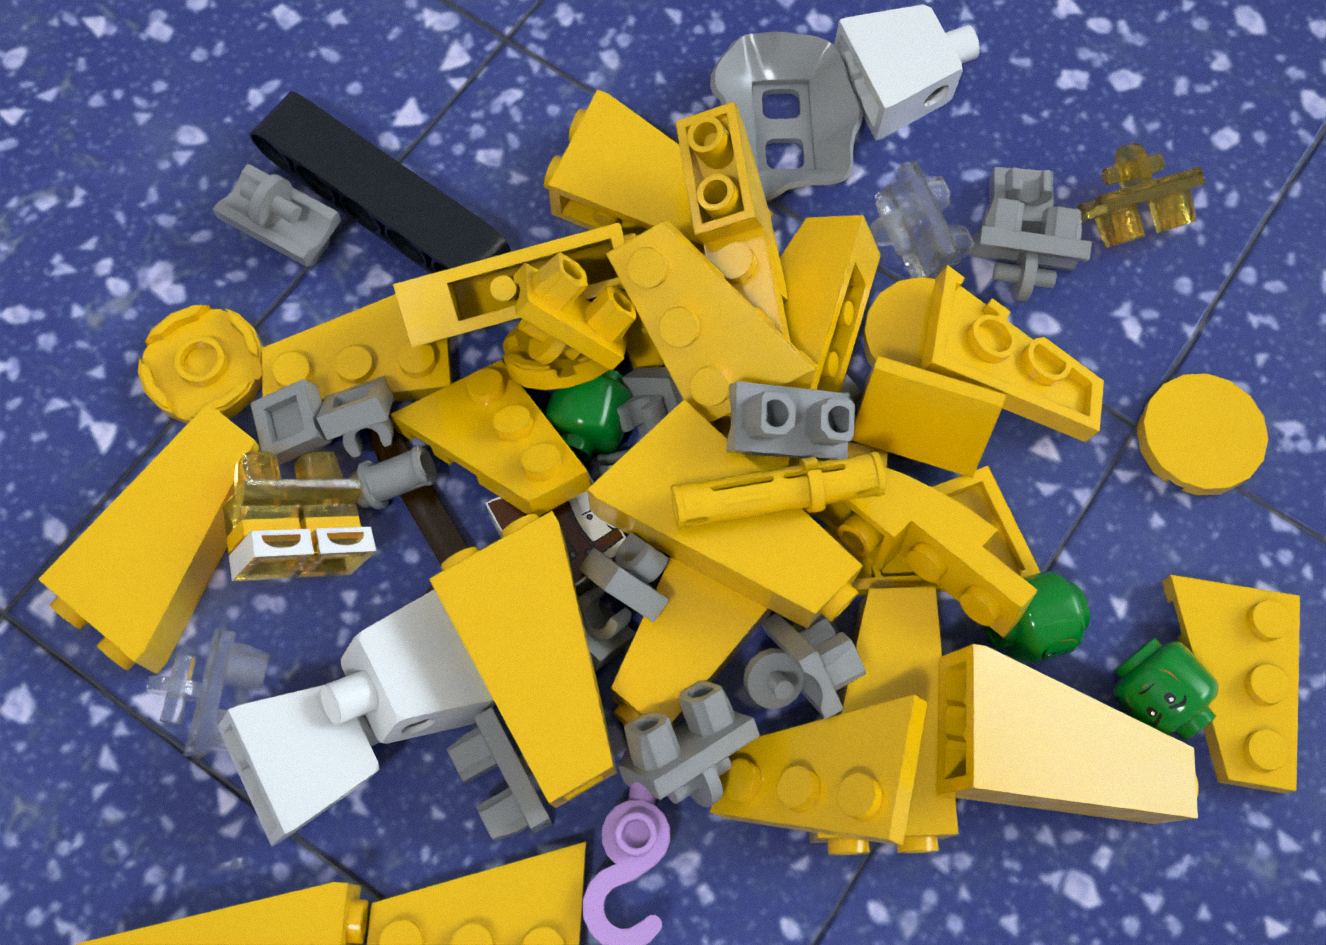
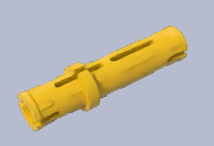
M876 451L850 458L818 462L814 456L802 458L797 466L785 467L784 469L761 471L700 483L672 485L671 498L678 530H684L686 528L702 526L703 524L750 518L786 510L806 508L808 513L821 512L825 510L826 504L856 498L885 495L886 477L881 457Z

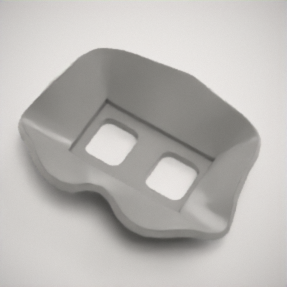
M788 32L747 34L731 43L711 73L710 88L713 95L720 100L721 105L735 102L739 108L766 202L794 188L810 185H832L847 180L853 169V146L855 136L862 123L863 111L849 78L844 58L837 47L828 40L818 36ZM769 94H793L798 98L799 116L790 119H769L763 114L762 98ZM773 143L799 144L803 152V166L794 169L770 168L766 161V146Z

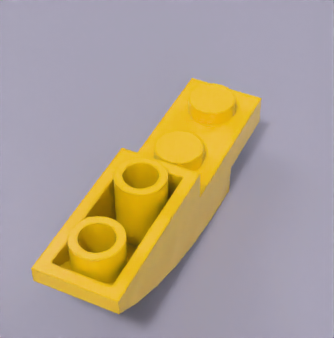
M731 102L675 121L694 235L703 243L705 257L726 276L725 279L752 306L758 307L775 323L774 327L790 341L783 302L788 301L783 270L758 169L738 106L735 102Z
M790 458L788 467L797 466L800 459ZM884 467L886 488H884L885 495L856 498L826 504L824 511L808 513L806 508H803L808 515L817 516L838 533L843 544L851 552L861 557H867L880 569H883L899 553L907 560L911 569L920 578L928 582H935L960 603L964 612L978 624L989 626L1003 638L1020 621L1038 591L988 551L998 532L996 527L966 506L935 488L895 470Z

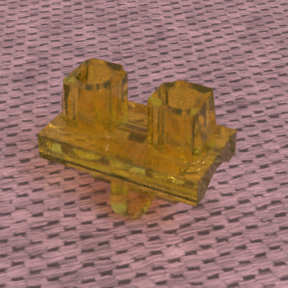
M1137 142L1122 145L1116 151L1115 165L1102 170V179L1106 185L1119 183L1122 189L1097 196L1096 200L1077 205V208L1081 211V222L1092 219L1096 220L1106 248L1145 236L1137 206L1149 203L1157 233L1196 222L1191 189L1206 184L1201 166L1152 180V173L1164 169L1165 162L1163 156L1160 153L1148 156L1145 149Z

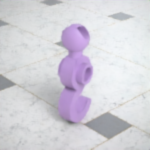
M629 748L624 752L621 761L630 756ZM635 782L632 785L625 783L630 787L628 801L615 806L606 816L602 827V844L608 858L614 865L601 870L588 884L583 898V918L590 934L602 945H646L652 941L662 928L661 919L656 915H649L631 928L620 929L608 921L604 909L606 898L611 891L637 880L655 867L666 855L670 843V826L664 813L655 806L656 798L639 782Z

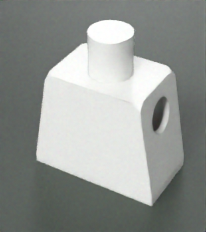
M924 4L840 19L834 45L844 58L849 78L863 111V117L875 140L882 139L947 104L954 96L963 71L962 64L977 59L980 51L978 37L971 26L966 25L944 32L932 8Z
M435 589L357 634L340 659L341 667L346 677L322 685L320 689L323 709L328 719L334 725H339L365 714L376 739L384 744L476 723L473 718L474 716L495 705L489 690Z
M321 686L235 706L228 709L218 725L220 734L271 847L298 831L363 785L379 771V763L371 747L380 743V741L376 739L365 714L339 725H334L328 719L323 709L320 698Z

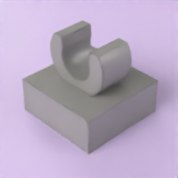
M994 167L989 178V203L994 198L1019 200L1025 203L1021 231L1040 234L1043 212L1048 207H1054L1053 171Z
M666 367L636 368L622 377L624 386L633 396L625 404L617 408L623 432H629L637 426L639 434L646 435L683 401Z
M385 376L326 396L316 418L326 440L343 435L345 450L352 457H357L361 455L364 447L362 439L358 434V431L361 429H373L378 433L384 447L391 445L394 436V425L388 416L394 396Z
M302 379L250 403L264 461L280 465L301 455L306 457L330 446L331 439L326 440L316 418L322 406L318 385Z
M633 533L629 534L620 545L615 561L593 547L578 569L604 591L652 622H655L669 599L649 585L663 572L669 558Z
M598 585L578 597L595 672L621 653L636 634L628 626L631 619V611L626 607L617 614L611 611L600 600L605 591Z

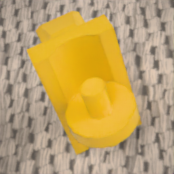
M561 252L556 254L539 270L525 262L513 275L514 283L520 287L519 299L515 307L516 315L522 318L518 328L531 336L528 349L530 358L540 364L547 365L553 362L560 354L575 360L582 353L611 371L624 359L621 337L636 319L635 307L627 293L614 285L606 286L592 302H589L580 296L588 286L586 272L579 263Z

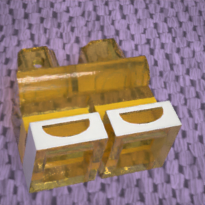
M247 452L237 462L234 470L235 493L223 506L232 581L291 578L295 573L296 578L351 575L377 551L371 527H361L356 507L360 495L359 479H343L334 452H311L302 455L294 464L296 479L281 480L277 455L272 452Z

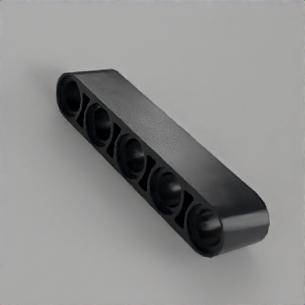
M290 91L249 133L254 145L272 163L430 274L511 252L506 240L484 220L296 92Z

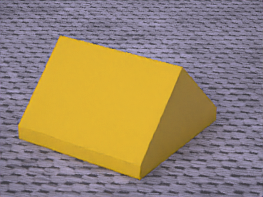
M877 356L864 384L854 420V437L851 441L973 478L1003 408L1006 394Z

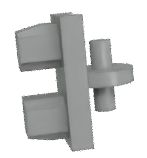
M247 164L242 170L232 192L224 199L218 201L213 208L218 219L306 267H312L317 264L330 246V236L342 221L338 211L293 188L287 179L278 174L269 175L250 164Z
M994 198L987 206L981 228L969 239L967 256L1015 263L1013 265L996 262L993 269V280L1012 283L1011 296L1013 300L1027 302L1030 299L1034 286L1054 288L1057 272L1038 267L1073 271L1078 261L1087 262L1090 260L1092 242L1081 240V211L1079 209L1059 206L1048 207L1043 212L1040 234L1021 231L1025 203L1019 200Z
M735 382L729 385L731 425L727 439V452L797 459L815 456L820 461L848 458V442L854 437L855 405L852 400H849V393Z
M778 613L761 621L765 633L781 649L770 648L759 652L750 660L745 668L743 679L745 689L754 702L766 709H779L792 703L801 692L825 719L844 710L836 690L866 674V670L852 640L843 632L836 635L833 627L823 615L808 629L797 623L791 626Z
M698 681L680 692L678 700L686 722L673 729L668 716L653 712L643 714L624 726L630 756L617 765L625 783L632 785L635 782H639L653 797L659 800L668 796L674 804H677L690 795L696 803L708 808L722 798L723 789L719 776L732 767L728 756L760 735L753 717L733 711L732 705L722 686L707 681Z
M492 707L474 716L473 718L478 727L463 735L447 748V752L465 784L499 766L509 788L476 806L491 838L497 841L516 835L529 827L535 835L553 825L527 776L532 773L523 754L517 757Z

